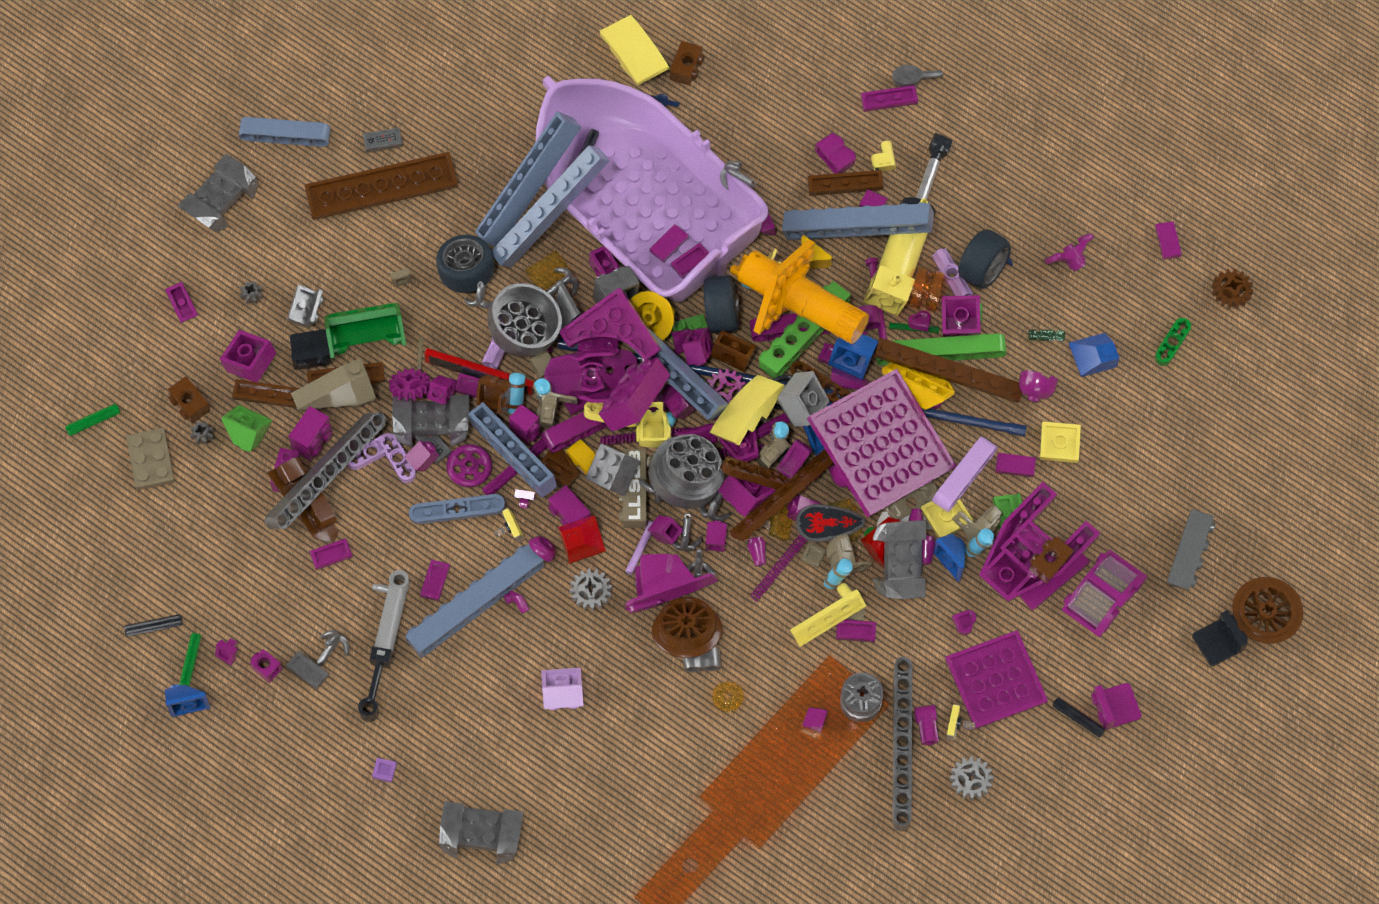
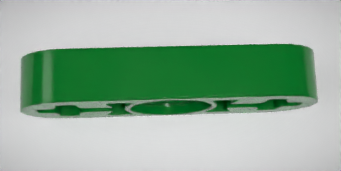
M1182 317L1175 321L1157 349L1155 361L1158 365H1169L1188 336L1191 322L1187 318ZM1182 324H1184L1185 328H1183L1181 333L1178 334L1177 332L1179 330V327L1182 326ZM1175 338L1178 340V344L1172 346L1168 343V339ZM1166 349L1169 350L1167 357L1161 359V355L1165 353Z

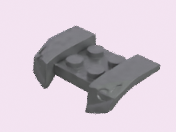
M225 154L214 166L216 171L193 195L189 193L178 205V208L214 232L228 227L223 215L244 192L253 200L258 188L256 177L243 164L228 154Z
M450 395V401L444 405L435 401H412V398L405 401V398L398 400V397H393L392 421L397 442L412 447V435L450 434L451 446L464 441L468 431L469 395Z
M926 520L892 522L878 525L872 539L884 542V578H872L878 594L886 598L896 599L926 597V578L922 577V540L926 539Z
M444 801L439 835L441 850L456 859L458 847L497 852L496 864L512 861L518 846L524 812L504 809L503 812L466 808L462 803Z

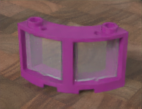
M1111 549L1105 554L1102 552L1095 561L1097 563L1084 577L1073 594L1069 593L1063 601L1065 605L1062 608V611L1099 638L1108 630L1120 613L1118 608H1121L1125 602H1129L1148 577Z

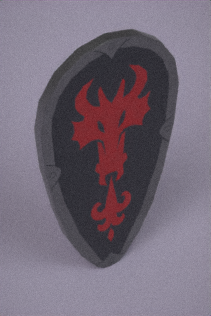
M819 504L806 506L799 512L796 519V526L800 535L812 542L830 541L836 536L843 534L851 535L865 524V519L856 512L840 507Z

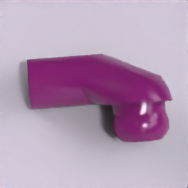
M508 591L503 596L507 604L511 602L516 603L521 614L530 610L521 594Z

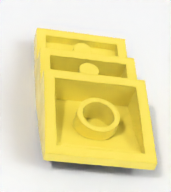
M632 15L600 30L601 37L610 46L611 52L620 61L621 67L637 85L669 69L659 50Z
M761 375L755 376L731 400L719 416L710 433L739 446L747 431L753 432L761 417L768 418L785 385Z

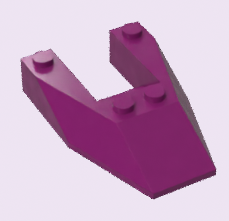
M1044 482L1003 522L979 574L1007 602L1044 584L1041 579L1029 570L1031 566L1029 561L1036 553L1041 554L1043 551L1041 547L1048 539L1052 541L1047 534L1033 523L1054 502L1057 496ZM1085 521L1065 542L1074 551L1052 579L1065 572L1098 539L1100 532L1089 522ZM1045 556L1048 562H1054L1052 556Z

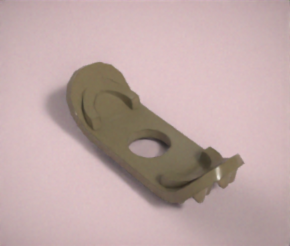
M929 482L886 507L888 515L898 520L910 515L911 509H920L921 506L932 501L938 491L937 486ZM906 499H915L916 506L908 508L905 503Z

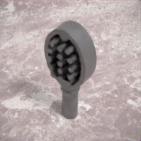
M903 65L893 71L892 81L900 87L916 86L922 79L943 77L942 70L922 71L914 65Z

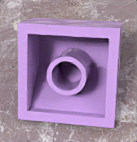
M581 667L541 670L544 709L557 710L566 707L575 709L583 706Z

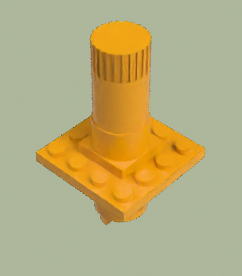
M810 239L781 264L754 250L749 256L745 254L742 257L739 266H731L730 273L737 276L740 283L764 296L753 330L758 334H761L765 329L768 330L774 321H778L781 315L789 310L850 344H854L866 328L869 314L805 278L810 268V265H808L815 252L813 250L815 242Z

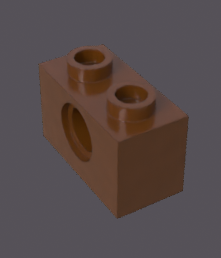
M681 40L670 69V80L691 86L692 81L696 80L698 76V65H702L704 60L702 46Z
M721 331L713 345L711 357L745 372L752 360L756 346L730 333Z
M187 376L168 388L170 395L168 399L173 406L177 405L180 408L179 413L184 420L188 419L193 424L211 411L207 401ZM186 399H192L189 403H183Z
M1056 536L1052 541L1048 539L1041 547L1043 549L1041 554L1036 553L1029 561L1031 563L1029 570L1046 584L1050 582L1074 551ZM1045 556H1052L1054 562H1048Z

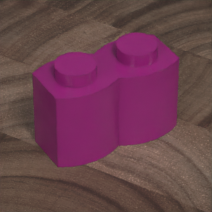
M832 132L815 144V152L834 174L843 173L855 165L856 155L852 149L844 146L841 136Z

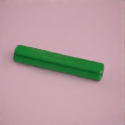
M112 404L66 425L65 429L68 435L71 436L118 415L120 410L117 404Z
M191 633L179 682L181 686H190L201 635L198 633Z

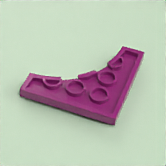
M620 287L559 332L568 347H573L591 338L608 337L627 343L641 355L644 361L651 359L662 351Z

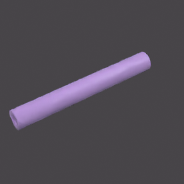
M652 521L648 522L625 570L627 574H633L651 536L648 528L653 523Z

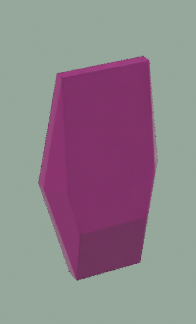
M756 428L753 432L747 431L739 446L719 438L720 443L732 458L747 462L759 457Z

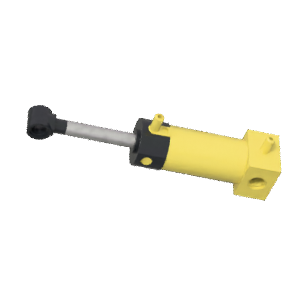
M935 132L929 145L931 156L916 198H904L900 204L928 203L927 198L940 161L947 156L953 139ZM931 205V208H932V210H933V212H934V217H933V219H934V218H935V215H936V210H935V208ZM929 233L894 234L889 236L879 267L869 283L863 300L864 303L876 305L883 311L896 316L899 315L910 296L915 281L913 275Z

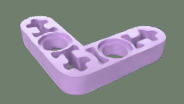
M391 433L383 434L370 441L355 456V459H358V463L355 464L351 461L347 465L352 470H358L386 456L398 478L403 483H411L416 477L415 469L405 458V451L400 443L397 442L395 435ZM386 440H389L390 442L392 441V446L394 448L392 451L389 445L386 444ZM371 447L377 449V453L373 456L366 453ZM401 454L403 460L401 462H394L392 460L393 456ZM404 465H405V469L407 470V472H410V476H409V477H407L406 475H404V472H403V469H402V467H403Z

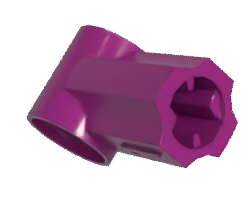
M935 705L914 707L921 745L928 746L938 743Z

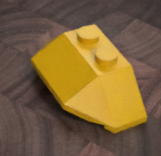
M891 362L882 368L884 375L895 369L898 370L922 409L926 410L942 403L955 393L950 382Z

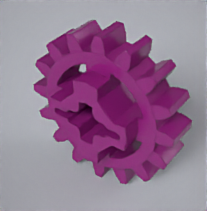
M404 368V372L397 371V375L392 374V379H389L390 393H392L393 397L398 396V400L405 398V401H408L412 398L413 401H416V397L423 398L422 394H428L430 377L427 376L426 372L421 373V369L414 371V368H411V370Z
M719 369V375L712 373L714 379H708L707 381L713 389L715 381L719 379L720 385L714 389L716 392L723 388V384H726L727 387L735 386L729 390L727 395L725 392H717L725 397L726 402L729 404L732 400L733 391L739 389L740 392L742 386L746 383L740 382L742 376L736 377L735 370L730 374L729 369H726L725 373H722L721 369ZM725 376L733 378L736 382H728Z

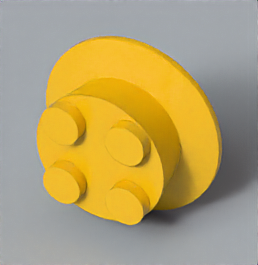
M652 291L640 292L633 296L630 302L642 321L663 341L672 331L675 314L674 308L665 297Z

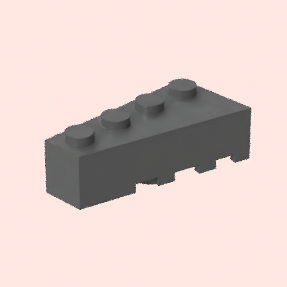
M1191 509L1166 583L1167 585L1189 591L1190 587H1195L1198 577L1194 575L1196 569H1201L1204 559L1200 557L1202 551H1207L1210 541L1206 539L1208 533H1213L1216 522H1213L1214 516Z

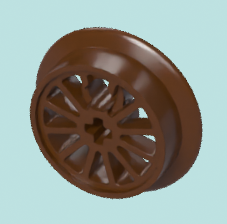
M1259 577L1252 579L1239 588L1233 600L1232 611L1237 620V626L1241 631H1244L1247 637L1260 643L1275 644L1289 639L1297 632L1303 620V605L1299 595L1289 584L1277 578ZM1263 595L1267 602L1259 601L1258 596ZM1250 597L1253 598V603L1248 601ZM1277 598L1281 599L1283 602L1276 606L1274 604ZM1244 606H1247L1254 611H1245ZM1284 606L1288 609V612L1277 611ZM1246 616H1256L1251 620L1246 618ZM1279 617H1289V620L1286 622ZM1257 621H1260L1257 628L1251 625ZM1276 623L1280 624L1284 628L1279 629ZM1262 624H1265V632L1259 630ZM1269 624L1275 632L1269 631Z
M682 597L668 602L661 609L652 625V637L655 644L665 653L675 657L691 658L712 650L718 644L723 628L719 616L706 602L693 597Z

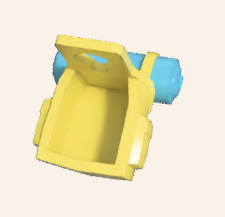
M652 402L650 407H657L658 410L651 412L648 409L641 421L635 426L637 427L636 440L639 442V446L657 448L664 441L671 438V427L674 426L676 418L671 412L663 411L662 402Z

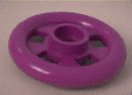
M466 444L457 447L451 452L447 459L446 470L450 479L457 485L475 487L485 482L490 476L492 460L487 451L482 447ZM464 453L467 457L460 461L457 457ZM473 453H477L481 457L477 460L476 458L472 457ZM467 463L473 464L471 467L466 466ZM479 465L484 466V471L482 473L477 471ZM460 466L461 472L456 474L454 467ZM465 475H474L472 480L465 479Z

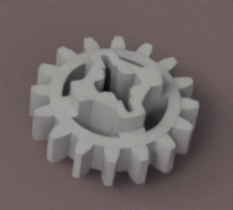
M588 568L587 573L581 570L580 577L574 576L576 582L571 581L570 586L572 588L570 589V594L573 595L572 601H577V607L583 605L585 611L587 607L594 611L595 606L601 609V603L607 605L608 600L606 598H611L609 591H612V585H608L610 583L609 578L604 579V572L599 575L598 569L591 573L590 568ZM589 584H591V588H593L592 596L589 592Z
M970 756L969 761L962 758V764L956 762V769H951L953 774L950 776V781H953L951 788H957L955 794L962 793V799H965L966 796L970 797V801H973L974 796L981 799V793L987 795V789L992 787L990 782L993 781V776L989 775L992 769H986L987 762L981 764V758H978L977 761H973L972 756ZM973 776L974 779L972 781H969V778Z

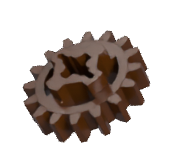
M1227 269L1225 274L1221 271L1219 277H1215L1212 284V289H1214L1212 295L1216 296V302L1222 301V307L1228 304V309L1232 305L1238 309L1239 304L1245 306L1246 301H1250V295L1253 293V289H1251L1253 282H1248L1249 276L1243 277V271L1238 274L1237 269H1234L1233 272Z

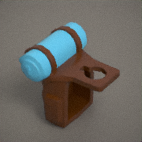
M512 373L509 376V380L491 375L482 376L478 380L477 405L483 402L492 411L498 409V414H501L505 409H507L508 413L513 414L521 404L524 406L525 375Z

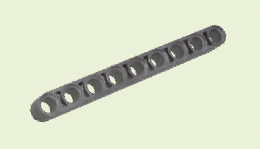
M380 412L364 414L266 515V527L271 530L286 529L385 426V416Z
M899 657L895 661L893 670L892 824L897 831H905L910 826L912 809V662L907 657ZM904 665L908 670L901 671L898 669V666ZM905 684L908 688L901 690L898 688V685ZM905 703L908 707L902 709L898 707V704ZM903 721L908 726L902 728L897 723ZM904 740L907 745L902 747L897 742ZM899 759H904L907 762V764L901 766L897 763V761ZM903 778L907 781V784L900 785L897 780ZM903 797L907 800V803L900 804L897 799ZM902 816L906 818L907 822L899 823L897 818Z

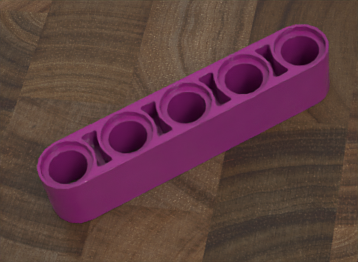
M584 412L547 429L541 434V438L549 451L554 453L608 426L604 422L587 419L584 416Z

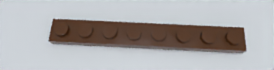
M879 338L874 354L875 358L1015 403L1020 401L1022 392L1017 381L887 339Z
M825 448L729 531L732 538L741 541L748 539L756 529L762 527L771 516L779 512V509L791 502L793 497L803 491L811 481L817 479L826 468L831 467L833 461Z

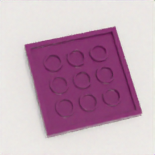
M1018 630L945 656V661L974 730L1048 702Z

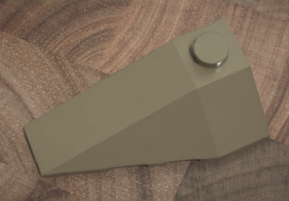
M361 358L342 365L291 393L298 411H305L309 406L316 410L326 407L340 408V406L359 407L376 400Z

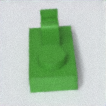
M701 314L674 322L671 332L707 327L704 315ZM670 332L669 335H670L671 341H672V343H673L672 334H671V332Z

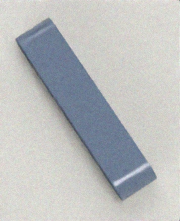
M244 117L241 119L238 137L241 140L251 142L325 147L329 143L331 127L326 123Z

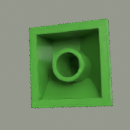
M241 405L236 406L222 417L224 426L233 444L239 446L244 451L250 452L259 446L272 423L271 419Z

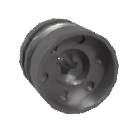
M868 673L851 675L844 682L841 690L840 706L844 715L855 722H867L874 719L880 711L883 699V688L880 681ZM860 692H864V697H860Z

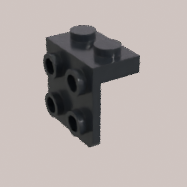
M325 329L290 335L291 358L294 370L332 364Z
M1228 610L1222 612L1217 621L1194 632L1192 635L1194 642L1211 667L1241 653L1248 644L1244 631H1240L1234 615H1230Z

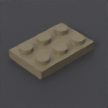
M164 428L126 435L136 490L174 483Z

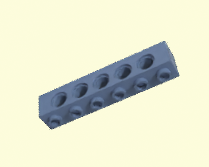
M483 402L468 413L471 425L541 498L557 487L554 475Z

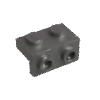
M301 285L296 286L286 320L304 328L315 324L318 318L317 308L321 306L323 301L321 296L323 290L313 291Z

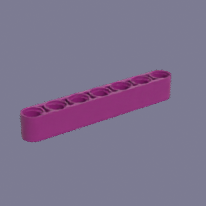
M867 305L857 307L869 314L864 330L876 329L881 325L878 306ZM797 314L781 315L778 321H774L768 330L765 329L761 334L753 331L757 318L750 320L752 341L762 342L775 340L777 337L780 338L784 334L785 328L796 321ZM800 328L799 330L802 331V332H805V331H807L808 329H807V328ZM824 330L820 335L832 333L827 330Z

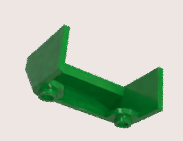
M399 303L376 305L324 316L331 358H335L334 353H345L351 345L385 339L392 345L400 344L401 342L402 345H406Z

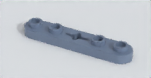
M498 494L419 503L409 509V518L415 524H426L497 515L505 509V501ZM456 505L462 508L459 510V513H455V510H452L455 509Z

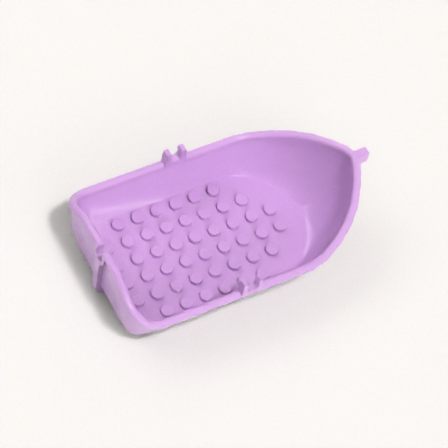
M549 76L543 79V86L546 88L547 93L545 94L538 117L536 141L557 111L573 117L582 127L544 182L546 187L549 189L576 160L590 129L599 131L594 147H599L610 160L566 210L625 267L629 265L634 275L650 291L673 302L685 300L704 284L706 278L713 275L723 276L726 273L727 263L758 237L762 222L768 215V207L764 200L750 186L728 173L726 174L727 186L729 188L727 190L720 181V172L724 168L725 163L710 150V141L708 139L703 141L698 130L692 133L664 105L650 95L632 87L602 79H569L557 83ZM676 224L689 235V238L663 263L650 252V248ZM698 243H701L709 254L682 279L670 266L671 262Z

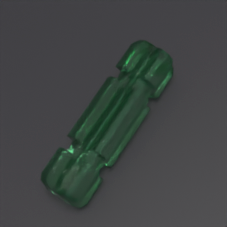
M1029 329L1028 339H1039V341H1054V339H1057V341H1064L1065 331L1057 330L1055 332V330L1039 329L1037 331V329Z

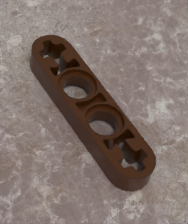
M797 361L790 367L792 376L797 373L796 369H802L803 372L814 371L816 377L819 378L823 390L828 386L834 387V391L831 394H826L831 403L840 400L837 396L838 394L842 398L851 394L804 362Z
M726 457L720 465L721 470L729 476L775 490L788 481V478L781 472L732 457Z

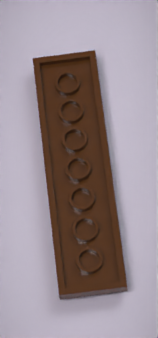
M445 152L304 184L312 219L315 220L456 188L458 183L450 152Z

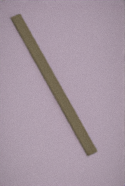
M419 337L417 370L421 369L423 337Z

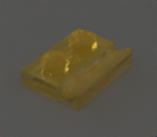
M555 250L525 269V273L535 286L546 290L565 277V274L554 272V269L559 267L568 268L570 271L571 269Z

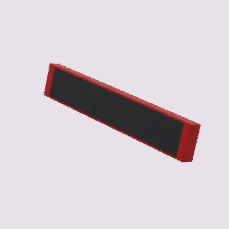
M429 348L424 353L425 363L479 379L482 376L491 375L509 380V373ZM525 379L524 393L532 396L534 393V381Z

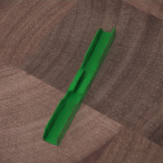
M889 322V329L939 334V327L929 326L928 331L911 329L905 323Z

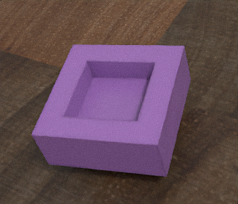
M377 758L372 778L392 783L397 763Z

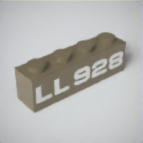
M623 449L624 454L639 460L640 463L625 496L619 494V503H623V510H619V521H623V528H646V490L639 484V479L646 481V449Z

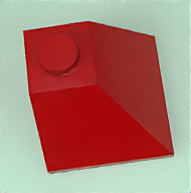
M595 515L558 527L569 564L606 552Z

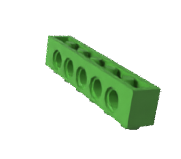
M834 281L830 285L823 287L826 291L850 303L851 294ZM797 315L796 321L785 328L784 334L780 338H775L771 344L772 347L768 351L764 350L759 356V368L773 379L782 375L825 329ZM800 328H807L808 330L805 331V332H802V331H800L799 329H800ZM794 341L795 344L789 345L787 342ZM776 354H782L783 357H782V358H776L774 355H776Z

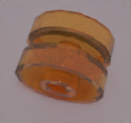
M918 267L910 293L912 296L909 307L919 309L923 298H926L925 309L935 312L944 272L935 270L932 273L931 281H928V268Z

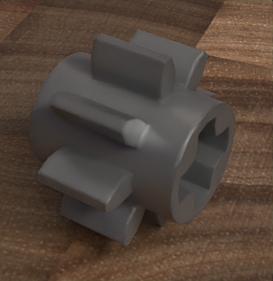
M246 281L244 287L240 286L242 292L240 298L245 299L247 305L249 303L256 305L259 299H263L261 294L263 292L262 286L257 287L256 281L253 283Z
M197 421L194 427H190L193 432L190 434L191 440L196 439L197 445L200 443L207 445L209 440H213V436L210 433H213L214 430L213 427L208 428L207 421L204 423Z

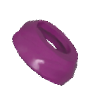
M536 536L529 540L530 548L546 562L554 559L556 550L548 539Z

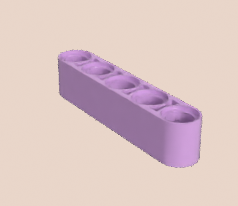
M981 436L936 492L932 502L949 512L993 457L998 446Z

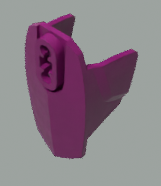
M618 348L595 349L566 354L549 360L544 371V378L550 383L553 393L570 394L590 403L606 402L611 396L610 393L618 386V381L627 373L625 366L637 365V358L631 351ZM607 367L614 369L611 373L606 372Z
M643 554L640 557V566L635 568L637 597L626 602L624 607L630 614L659 606L663 602L694 592L718 581L712 573L694 578L678 555Z

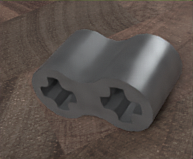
M714 647L703 655L683 658L684 671H717L721 669L720 649Z

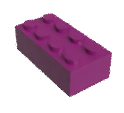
M658 358L647 359L641 364L629 366L626 369L627 373L618 381L619 384L616 389L610 393V398L602 405L603 408L599 415L611 431L640 422L668 380L670 374Z

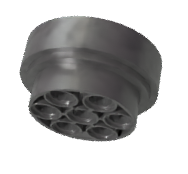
M517 283L505 287L498 293L488 310L487 323L494 342L504 352L514 356H533L546 351L552 345L561 330L562 316L558 304L545 290L532 284Z
M694 434L675 436L667 439L657 448L649 465L650 483L654 491L664 501L673 506L685 509L702 507L715 497L723 482L724 472L720 468L723 462L716 447L704 437Z

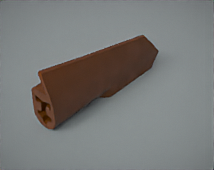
M299 456L267 472V475L284 497L306 475L307 471ZM321 492L298 518L314 539L334 543L338 535V530L335 526L337 522L336 516Z

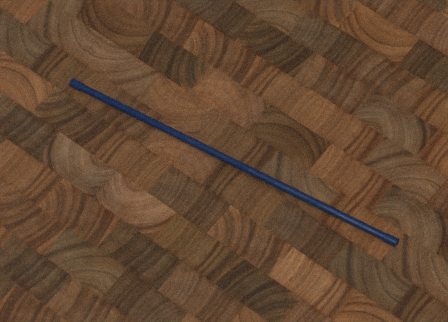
M563 338L559 339L558 349L572 352L578 350L569 348ZM632 352L637 358V363H640V360H642L641 356L638 353ZM694 364L688 365L699 375L713 377L712 373L719 375V368L703 365L695 366ZM740 372L735 374L736 377L741 375L740 382L747 384L756 376ZM725 376L726 380L735 381L733 378ZM780 381L779 383L786 386L788 381ZM830 389L824 390L826 394H831L834 391ZM931 408L922 409L927 418L1025 437L1026 425L1005 423Z

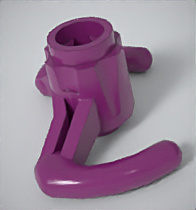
M1087 233L1078 238V245L1073 246L1071 243L1062 248L1064 252H1058L1050 257H1045L1044 263L1066 262L1069 269H1072L1073 272L1086 265V259L1082 253L1087 243L1094 238V235Z

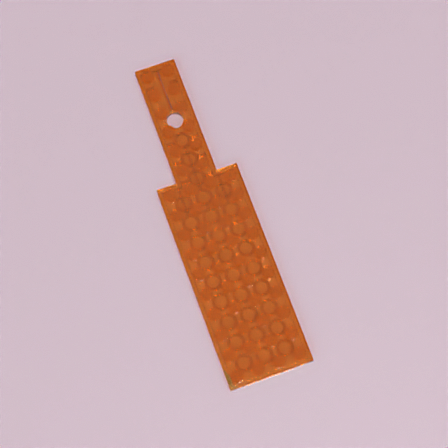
M829 655L699 796V799L713 811L634 898L640 904H684L744 837L760 850L889 708V704L882 699L878 715L867 722H855L846 717L840 706L841 690L844 682L853 674ZM860 692V697H864V692ZM808 708L828 711L822 732L802 726ZM686 859H693L698 865L697 870L693 873H686L682 869V863Z

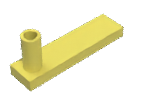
M840 584L837 587V591L842 597L840 600L790 629L799 647L866 607L859 591L856 589L852 592L847 584Z

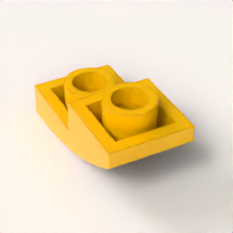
M580 439L565 451L576 466L579 465L587 475L596 454Z

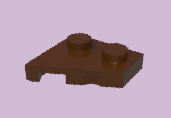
M563 449L554 453L549 451L541 460V463L554 475L556 483L562 487L566 485L569 488L579 476V472L572 465L568 454H565Z

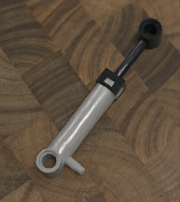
M396 570L391 573L389 586L382 584H373L372 586L373 590L387 593L375 644L372 646L369 658L371 665L375 666L368 697L362 699L358 704L360 717L366 722H373L379 716V708L375 698L383 668L390 669L393 659L394 644L407 591L410 588L409 577L403 570ZM397 580H404V583L401 585L395 584ZM366 707L374 708L370 713L364 712Z

